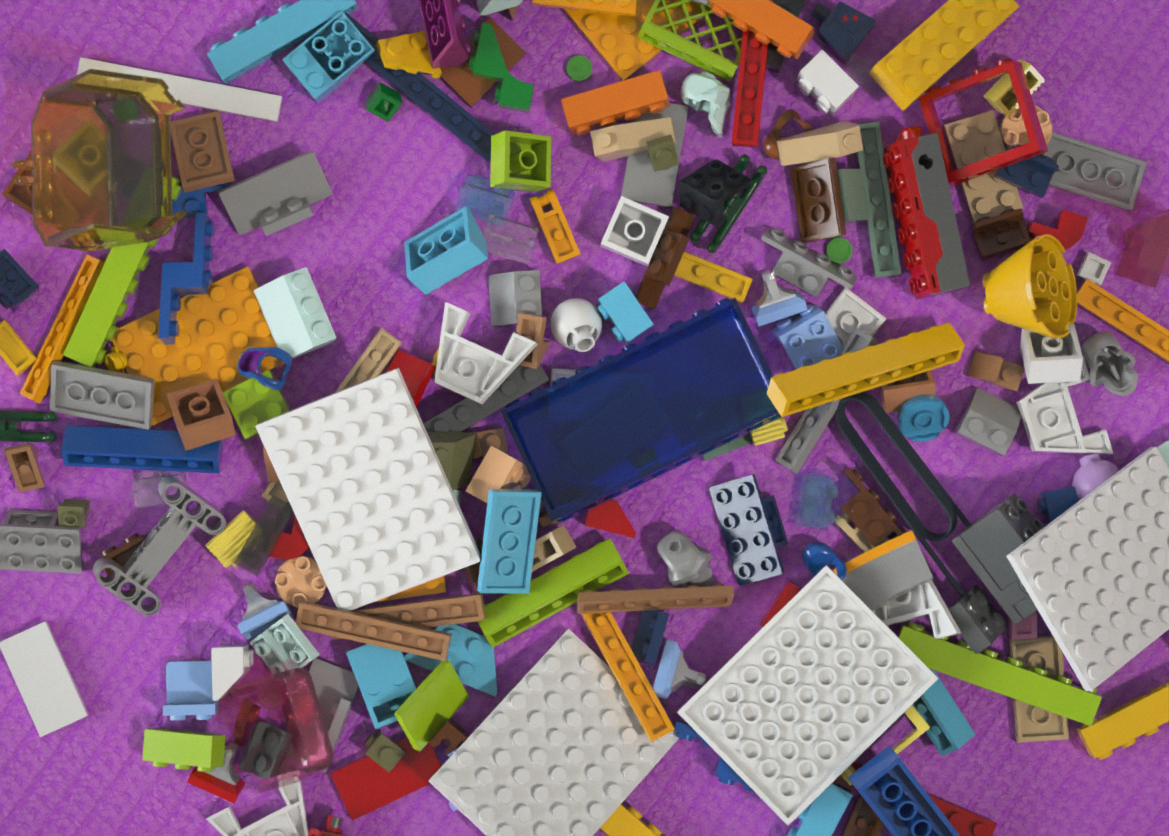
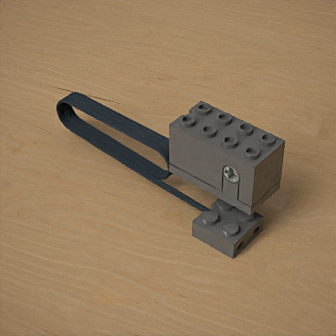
M860 392L841 400L834 413L835 422L839 430L960 595L948 610L959 627L961 636L975 654L990 646L1008 625L1005 623L1003 615L996 611L989 602L988 595L983 590H980L977 585L964 593L925 539L930 541L946 539L955 530L958 515L966 527L952 540L953 544L1016 625L1038 609L1006 556L1043 529L1042 523L1032 516L1026 502L1018 497L1015 492L970 523L873 396ZM848 401L860 402L869 410L949 517L950 526L947 532L936 534L929 531L923 525L849 422L845 412Z

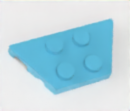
M457 624L438 626L435 630L452 634L447 660L451 662L460 681L465 685L496 697L498 691L494 648H492L486 637ZM411 653L406 654L404 657L406 661L431 671L443 661Z

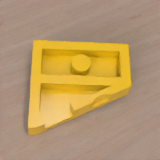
M425 31L377 41L376 47L384 68L402 69L412 74H417L419 71L432 74V78L435 79L441 77V69L432 68Z

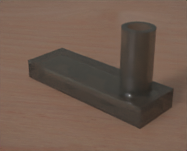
M272 495L234 562L235 565L257 577L259 576L294 513L290 504Z

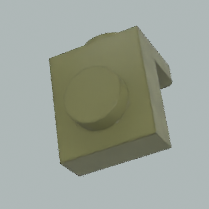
M671 135L646 142L649 152L648 156L654 172L667 170L679 165Z
M64 499L63 503H59L57 507L59 526L85 528L91 509L90 500Z
M381 729L377 733L372 732L364 742L366 746L364 748L365 754L388 772L394 768L406 753L404 749L387 737Z

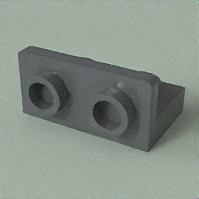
M257 720L239 769L253 773L266 781L276 783L293 733L277 725Z

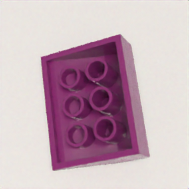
M419 0L432 68L462 66L470 56V45L468 41H465V21L463 17H460L459 12L460 0Z

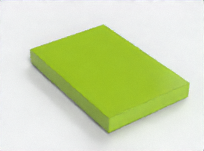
M448 660L442 661L394 713L415 750L421 751L469 698L451 662Z

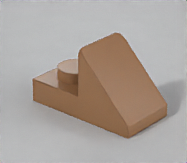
M524 312L519 313L516 334L538 344L519 366L534 369L539 367L550 345L549 340H544L547 317Z
M975 351L967 376L1017 392L1025 368L1005 361L1002 357Z
M504 427L474 432L473 460L484 458L490 446L506 454L509 453Z
M31 443L5 448V454L19 492L45 487V480L38 463L39 450Z

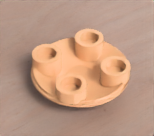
M1035 106L1047 145L1052 135V123L1049 114L1040 107ZM1019 108L1015 109V113H1011V116L1005 115L1001 122V137L1008 148L1012 145H1024L1030 142Z
M299 556L285 561L278 569L275 578L276 590L281 599L297 608L301 601L317 603L323 597L327 588L316 560L307 556Z

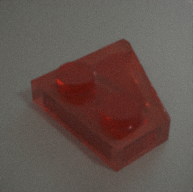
M252 696L243 699L235 722L234 744L244 747L251 724L258 720L261 706H258L260 699Z

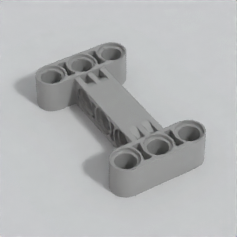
M173 476L163 478L158 485L163 501L170 506L169 510L122 567L114 560L103 557L97 560L93 566L97 582L102 587L145 616L155 615L161 608L160 599L156 591L149 584L196 525L210 535L221 533L226 526L225 518L216 506ZM176 486L178 490L174 495H166L165 491L168 487ZM189 502H198V505L195 509H186V505ZM210 516H218L215 524L208 525L206 521ZM103 569H113L109 576H100ZM124 583H133V587L130 590H121ZM146 597L154 598L150 605H142L141 602Z

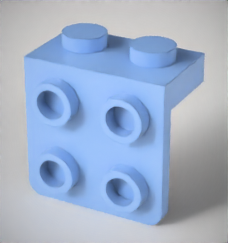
M816 304L813 306L807 305L808 310L792 318L782 319L776 324L777 327L772 329L774 336L783 345L796 370L801 366H810L824 359L836 358L843 350V346L825 312Z
M212 661L169 662L166 665L167 704L163 705V716H170V720H186V715H196V720L212 719V715L219 713V700L213 701Z

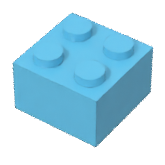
M622 282L598 299V311L605 322L610 320L614 327L611 331L619 343L624 341L628 345L653 328L654 324L625 282Z

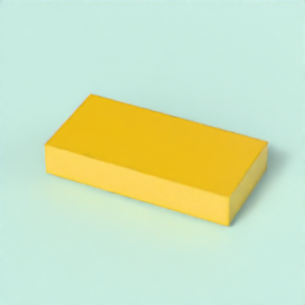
M3 320L0 323V355L14 373L19 376L34 364L37 357L6 320Z

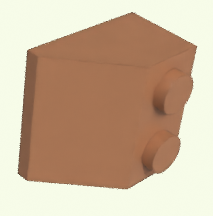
M932 370L879 386V394L884 411L886 413L898 412L905 402L919 395L936 396Z

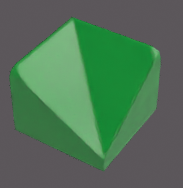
M379 82L366 100L367 111L387 122L402 105L401 94Z

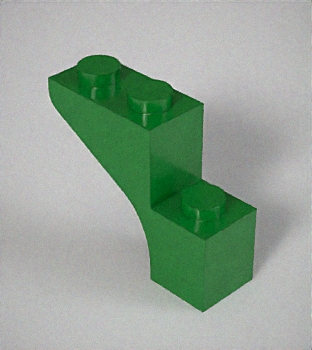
M482 22L481 29H476L474 44H478L476 54H471L469 69L473 70V77L502 82V85H497L495 100L499 101V108L530 113L534 84L522 82L508 72L492 25Z

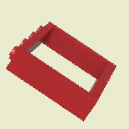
M1011 58L1001 60L996 63L997 67L989 70L988 68L975 70L972 72L973 76L966 79L964 77L954 78L949 81L950 85L942 88L941 86L931 87L926 91V94L919 97L929 134L938 133L949 185L955 186L1048 152L1021 62L1011 61ZM1009 73L1030 142L954 170L934 102Z

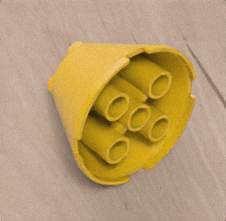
M1049 234L1039 235L989 273L983 275V285L986 294L984 309L987 314H992L998 321L1053 339L1063 338L1070 333L1067 329L1069 324L1075 322L1077 313V287L1072 265L1066 264L1062 255L1065 249L1058 239Z

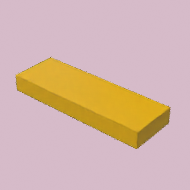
M687 252L683 253L674 274L675 277L740 303L744 302L753 280Z

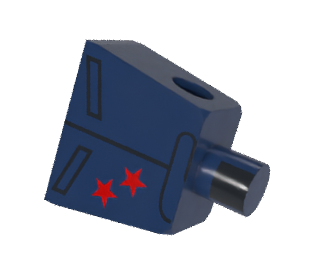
M839 2L832 11L822 3H819L811 13L814 18L822 23L816 35L844 64L876 23L875 19L842 2Z

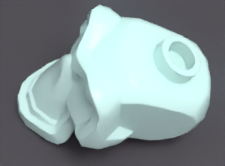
M702 72L701 74L691 73L682 83L681 98L685 104L696 111L708 112L712 131L718 137H721L723 135L722 129L725 117L731 106L730 89L708 72Z

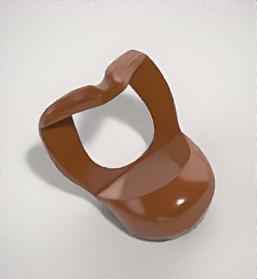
M789 109L780 115L772 131L763 139V148L772 159L780 160L777 140L782 139L781 129L788 121L795 118L807 131L814 130L808 123L803 122L799 113L793 109Z

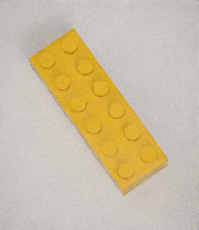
M948 0L871 69L869 75L904 111L1007 20L1020 6L1015 0Z

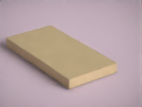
M1041 636L1022 640L1009 639L1010 657L1022 661V666L1032 669L1033 665L1041 667L1048 671L1047 675L1057 678L1058 674L1064 676L1063 652L1054 636ZM1013 699L1017 743L1069 739L1068 718Z

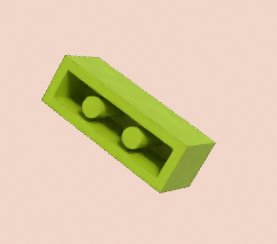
M165 728L145 729L142 760L153 761L152 766L168 767V763L175 764V769H190L191 766H198L197 771L213 772V767L224 766L226 735Z

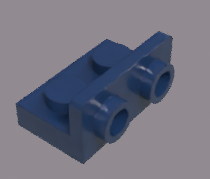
M1017 144L1016 146L1012 145L1011 147H1009L1008 149H1006V151H1008V150H1010V149H1013V148H1016V147L1021 146V145H1019V144ZM1039 155L999 169L995 178L1039 198H1043L1052 176L1058 171L1059 166L1053 163L1054 160L1052 158Z
M3 249L0 252V304L5 309L10 308L13 312H16L22 302L39 290V286L13 257Z
M660 610L642 611L631 648L636 658L648 663H656L669 613Z

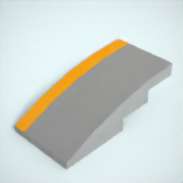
M911 530L846 562L847 574L842 581L874 611L888 605V601L911 592L910 589L934 578ZM835 568L832 571L837 575V569Z

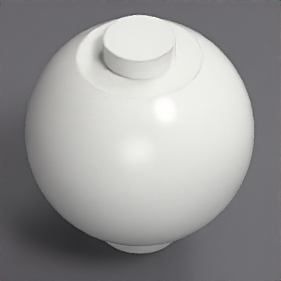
M572 298L563 301L556 307L551 316L550 327L555 340L560 345L571 350L586 352L593 348L595 341L601 333L602 318L598 309L591 302L581 298Z

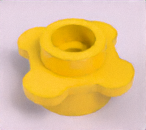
M113 346L111 347L112 353L105 355L106 367L109 371L125 373L124 369L128 365L127 358L123 352H119L118 348Z

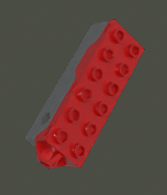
M920 126L902 129L896 141L884 149L882 158L884 167L888 168L889 191L894 196L893 212L900 224L898 230L899 240L902 244L904 243L906 253L904 254V264L909 269L911 276L909 288L911 293L915 295V300L956 292L969 287L970 282L938 133L924 135L923 129Z

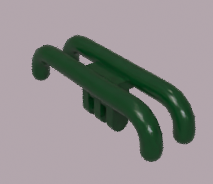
M743 154L733 169L743 173L750 162V157ZM761 165L757 168L751 178L750 186L745 188L741 195L737 193L724 201L725 220L707 246L709 253L713 254L718 250L767 174V167ZM701 218L690 234V240L698 242L710 223Z
M0 410V441L55 442L57 435L53 432H21V421L54 422L58 416L53 411Z

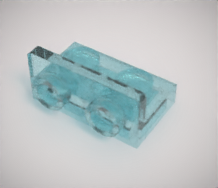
M466 176L461 187L455 212L467 206L474 218L504 227L516 190L490 187V182L481 176Z
M802 474L795 525L828 529L829 524L833 525L835 509H831L832 499L837 498L838 484L834 483L835 478Z

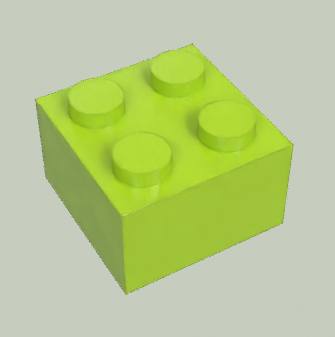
M506 130L492 135L490 187L538 192L550 188L551 136Z
M271 370L262 372L263 376L276 380ZM250 378L222 392L246 440L259 435L255 427L258 423L291 411L281 389L267 388L254 378Z

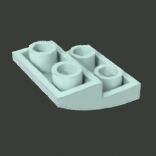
M286 614L249 642L256 654L262 658L280 683L320 655L289 614Z

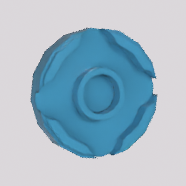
M919 395L909 399L903 404L897 417L901 433L915 442H926L935 439L940 435L939 432L943 428L944 430L947 428L950 419L946 404L934 395Z

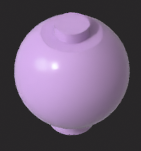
M1091 454L1079 460L1081 467L1076 471L1072 482V487H1075L1077 500L1080 501L1120 469L1110 461L1101 460L1099 454Z

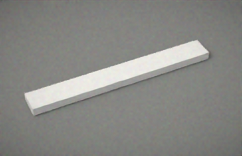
M81 57L75 83L273 122H278L283 100V97L279 95Z

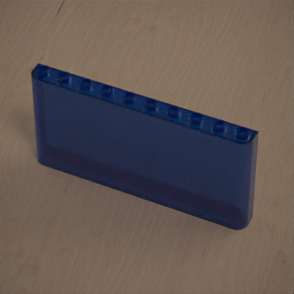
M729 298L722 299L715 304L716 307L708 311L706 309L699 310L692 315L691 319L685 322L682 320L677 321L668 327L669 330L662 333L654 332L645 338L646 341L638 345L636 343L629 344L622 349L621 353L615 356L612 354L599 359L598 364L592 367H581L575 371L576 375L567 379L566 377L559 378L552 382L551 387L544 390L542 388L536 389L528 394V398L522 401L515 400L506 405L505 409L501 410L536 490L542 492V503L553 524L567 521L781 418V415L767 395L771 378L774 376L736 298L731 300Z

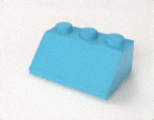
M467 206L404 242L407 278L425 295L488 259L486 239Z

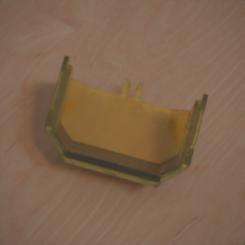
M89 69L42 92L31 122L32 161L16 160L13 162V168L19 170L32 169V177H14V184L21 186L32 185L33 227L45 247L96 251L146 243L166 236L178 220L188 213L187 211L172 213L170 115L185 109V106L179 99H174L167 90L169 87L162 79Z

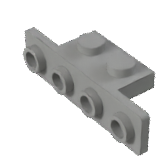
M767 227L761 238L764 242L783 252L773 269L774 274L816 298L828 277L849 289H852L857 279V276L848 267L839 266L831 262L828 256L813 252L808 249L806 244L788 238L783 231L777 228Z

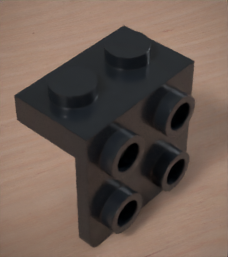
M712 160L679 181L680 206L718 227L724 223V201L750 186L751 179L719 160Z

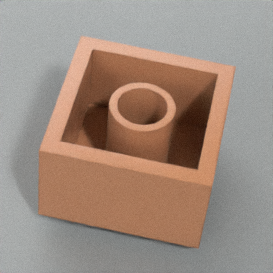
M217 379L167 394L171 413L185 451L235 436L232 416Z

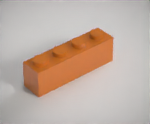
M708 0L712 7L711 11L721 18L725 16L734 20L733 24L744 32L749 29L756 34L754 37L765 45H768L769 42L778 47L777 51L787 58L793 56L798 59L814 35L813 26L770 0Z
M660 70L561 99L569 130L572 135L577 134L579 136L590 133L593 128L613 126L620 120H636L644 113H660L666 109L665 107L670 106Z

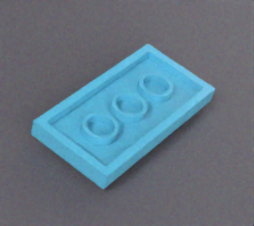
M489 489L477 591L480 593L529 594L542 493L539 490Z

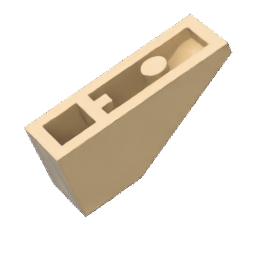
M671 117L613 125L590 132L595 157L603 162L648 151L647 141L671 135L674 143H677Z
M846 120L777 140L782 166L818 161L826 158H837L863 150L860 126Z
M565 525L536 540L532 572L576 548Z

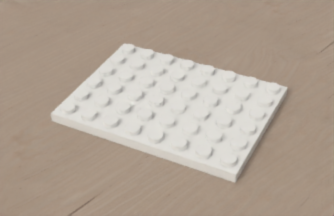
M399 368L258 423L255 426L337 609L351 611L481 561V554Z
M1156 446L1147 449L1006 556L1085 691L1094 690L1169 630V468Z
M826 565L677 713L789 825L939 678Z
M568 629L428 782L486 836H593L679 738L677 737L678 733L673 731L651 743L610 667Z

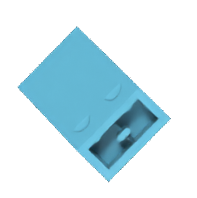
M340 11L282 60L319 104L336 90L375 49L345 13Z
M370 644L347 651V657L375 729L398 721L394 713L416 690L402 651Z

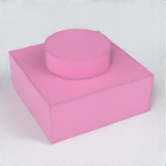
M1032 613L1016 625L1009 617V638L1011 640L1037 638V613Z

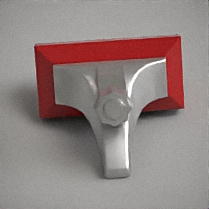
M231 742L229 746L225 747L224 766L213 767V772L197 771L198 766H195L187 783L235 804L245 785V782L240 780V777L234 770V759L238 745Z

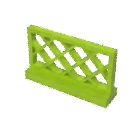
M655 0L637 38L730 82L740 63L741 48H739L738 43L742 42V38L736 39L732 27L735 25L729 21V19H732L725 16L723 18L725 24L713 28L709 15L714 13L711 11L712 7L709 2L707 6L697 3L700 5L702 13L690 17L685 4L694 1L679 0V2L666 5L665 0ZM681 6L685 18L673 22L668 10ZM664 11L668 24L658 26L650 21L654 14ZM704 17L708 30L696 33L692 21ZM687 23L692 35L684 38L677 35L675 26ZM728 29L732 41L719 45L715 32ZM711 34L715 46L706 49L700 45L698 38ZM734 45L737 53L734 62L723 56L722 48Z

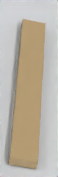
M381 328L336 392L379 376L393 358L397 349L400 348L402 342ZM271 482L261 495L282 511L289 503L281 482Z

